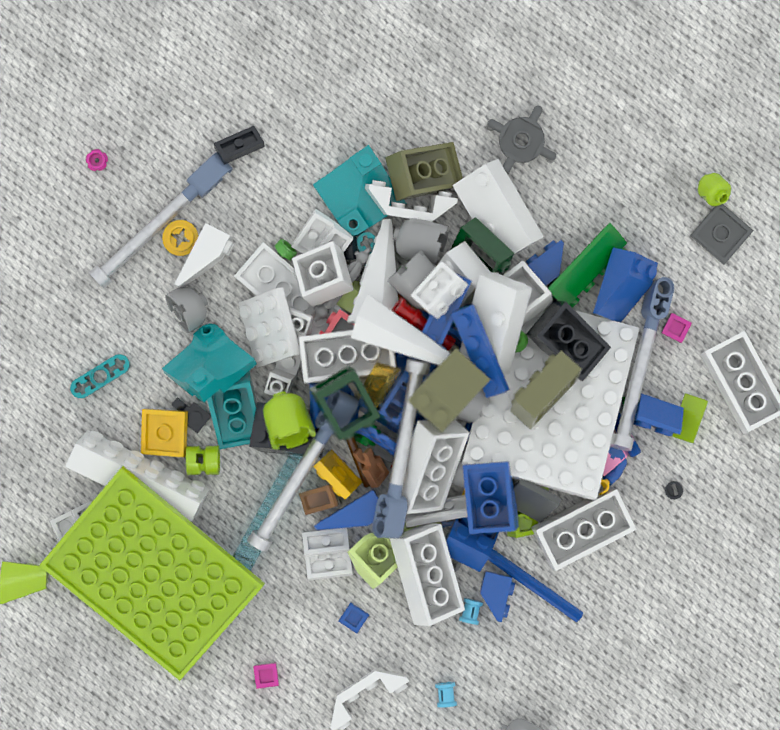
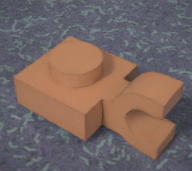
M357 448L353 456L358 462L364 464V468L361 471L371 488H378L388 476V469L380 456H374L371 448H367L364 452L361 448Z

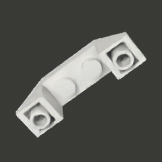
M373 180L372 185L365 184L366 191L384 215L409 219L417 218L432 222L457 204L458 201L457 198H451L452 193L439 191L438 195H431L429 212H427V207L414 206L413 210L405 209V204L392 202L391 206H389L392 188L385 187L386 182Z
M291 308L290 315L299 344V337L311 335L313 316ZM301 354L277 362L276 367L270 372L264 393L273 396L281 391L290 392L302 364Z
M374 669L337 693L331 730H343L351 724L349 721L352 719V715L345 706V701L348 704L359 697L358 693L365 688L369 691L379 684L377 680L381 679L390 694L394 691L398 694L408 687L406 684L409 682L407 675Z

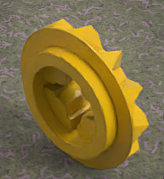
M176 220L166 226L163 231L162 241L167 251L171 254L185 256L191 252L199 235L196 228L190 222ZM183 229H185L184 237L189 242H181L177 247V239L171 235H180Z

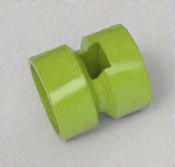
M187 446V475H200L202 472H205L206 475H219V446H206L204 449L200 446ZM203 457V464L199 463L198 458Z

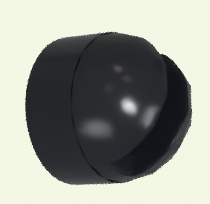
M671 481L666 485L665 494L668 498L675 500L683 495L684 488L680 482ZM673 484H676L678 495H674Z

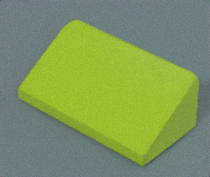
M684 394L680 406L684 408L682 430L680 434L673 433L672 437L694 443L708 403L707 400Z

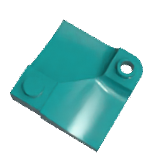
M369 145L352 155L336 169L313 184L339 225L352 236L362 234L389 216L381 212L366 191L365 184L372 185L373 180L386 182L385 187L392 188L389 206H391L392 202L407 204L405 200L396 201L391 179ZM355 220L358 225L356 228L349 227V222Z
M208 323L193 333L192 342L167 363L162 370L164 374L191 396L195 395L204 403L218 390L222 393L226 392L257 363L251 355L230 340L221 328L215 324Z

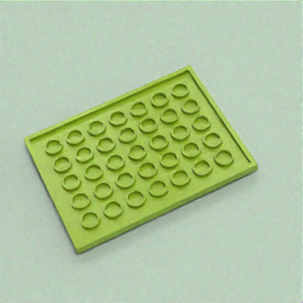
M124 466L119 469L39 565L179 681L265 584Z

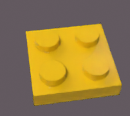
M142 409L141 453L145 455L186 457L188 411Z
M332 449L313 466L318 476L326 480L332 486L335 494L340 497L342 496L344 499L351 495L362 483L361 479Z

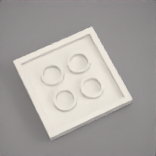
M283 287L270 290L238 303L246 330V337L249 340L252 357L257 363L255 365L256 368L301 354Z

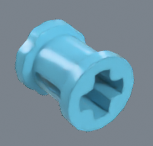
M464 598L465 610L462 616L459 617V621L478 625L479 621L477 618L483 602Z
M455 682L435 684L439 697L437 707L457 706L453 690Z

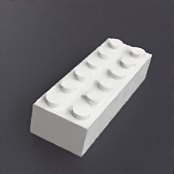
M87 430L75 443L65 466L104 486L124 466L191 522L194 521L200 512L210 490L205 487L204 483L198 480H190L182 472L172 471L164 467V464L159 461H151L138 451H130L117 441L103 438V435L96 431Z

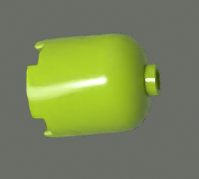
M285 391L277 392L264 405V420L273 449L279 450V446L286 445L287 449L298 447L308 442V436H316L306 404L299 395L286 393Z

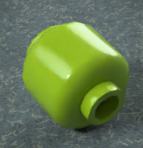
M718 173L704 175L700 179L697 189L699 196L710 206H719L727 202L732 190L731 185Z

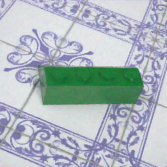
M611 223L602 229L547 288L552 293L553 301H566L573 308L580 301L577 296L583 290L587 293L596 284L593 279L598 274L601 276L605 274L612 249L626 250L624 248L627 244L626 240Z

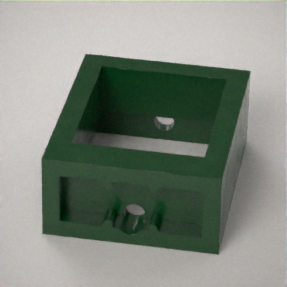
M476 217L461 226L451 249L463 242H466L471 247L474 242L496 262L494 269H492L477 255L489 271L504 275L512 265L510 261L514 252Z
M349 365L309 389L332 432L340 441L352 438L357 430L362 427L368 428L372 426L376 419L380 417L358 374ZM353 381L369 412L340 429L324 398Z

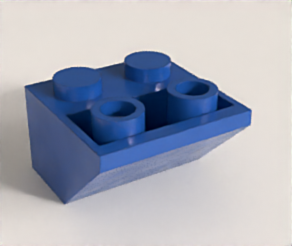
M641 393L633 425L650 430L651 427H655L654 432L672 437L673 433H681L684 408Z
M468 517L460 518V520L459 518L454 519L445 537L450 558L480 572L491 555L499 532L469 534Z

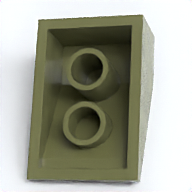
M454 142L402 150L385 157L396 201L453 189L452 185L463 179Z
M455 348L407 401L437 429L444 432L491 379Z

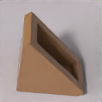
M330 484L299 493L305 515L339 505L336 494Z

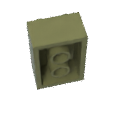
M562 351L556 356L552 354L545 361L542 371L537 370L529 378L530 382L527 384V387H520L513 395L514 399L511 401L513 405L510 412L530 430L576 383L582 369Z

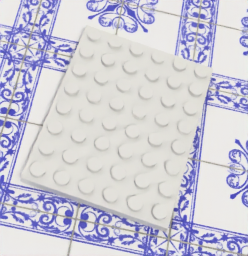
M547 308L523 325L521 330L526 334ZM576 311L611 348L585 380L580 381L577 379L576 383L531 430L510 412L513 405L511 401L514 399L513 395L520 387H527V384L530 382L529 378L537 370L542 371L545 361L550 356L528 337V344L525 349L514 354L510 373L504 375L509 390L490 397L488 406L484 405L479 413L482 416L473 422L462 464L509 461L511 476L514 479H524L536 485L596 501L639 327Z

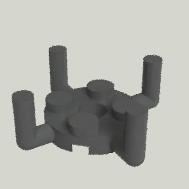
M539 105L534 107L529 118L518 117L508 121L505 125L494 119H490L487 123L489 131L495 130L500 133L499 145L501 151L507 157L503 164L507 174H509L515 162L528 163L539 155L545 157L548 163H552L556 159V153L544 147V133L537 122L543 111ZM518 134H525L528 137V144L525 146L518 145L515 140Z

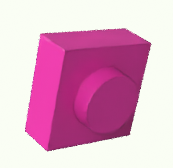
M671 313L661 334L682 343L692 323Z
M276 662L253 666L256 689L279 686Z

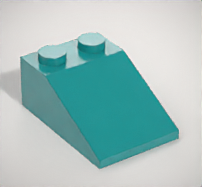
M248 371L226 392L222 393L218 390L207 400L220 450L250 444L257 402L251 374Z

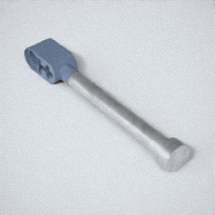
M217 152L213 154L187 179L186 182L189 185L101 268L96 265L89 274L105 289L112 282L110 277L193 199L198 195L201 198L205 197L223 180L222 177L227 172L230 173L233 168L228 163L224 165Z
M667 277L653 280L652 285L644 296L641 314L645 319V324L617 433L612 434L610 443L611 447L619 450H632L634 439L630 435L659 320L668 315L675 289L673 281ZM658 284L662 286L663 293L659 292Z
M407 359L405 371L410 372L388 492L379 496L373 521V533L377 538L398 539L403 533L408 502L401 493L417 409L407 400L422 385L423 375L429 374L430 363L426 361Z
M337 390L330 394L326 400L340 429L346 426L358 407V399L341 390ZM321 410L315 422L316 427L319 428L316 436L311 441L259 530H253L247 539L253 547L263 552H267L273 542L270 536L331 435H334Z

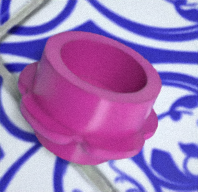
M94 149L87 154L86 163H88L90 170L102 171L106 168V162L108 161L106 153H102L99 149Z

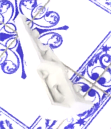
M392 219L380 221L381 227L373 243L375 245L372 253L369 254L359 284L361 287L358 296L354 298V308L352 314L348 316L347 323L355 324L366 295H371L390 310L398 301L397 290L387 281L396 272Z
M366 295L356 318L351 335L352 339L440 365L450 355L447 350L436 344L371 295Z

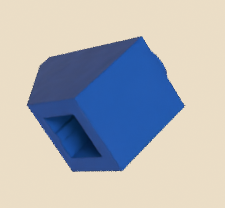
M553 240L543 248L546 252L539 257L537 254H534L525 261L545 286L560 275L564 246L562 240L558 243Z
M485 570L480 594L496 620L502 622L503 617L507 618L510 605L506 603L508 595H513L515 583L512 582L511 576Z

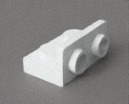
M441 261L411 296L425 310L438 319L447 312L454 300L463 294L468 284Z

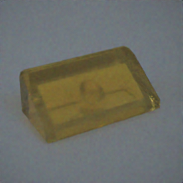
M379 362L375 364L363 384L375 408L385 399L401 369Z

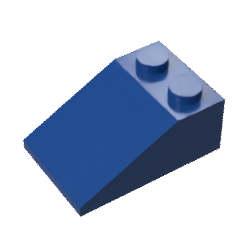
M613 248L593 313L621 323L652 285L653 279L657 274L658 263L636 252Z
M509 461L462 465L469 534L515 531L519 527Z
M372 489L316 523L314 527L316 530L373 524L379 497L375 490Z

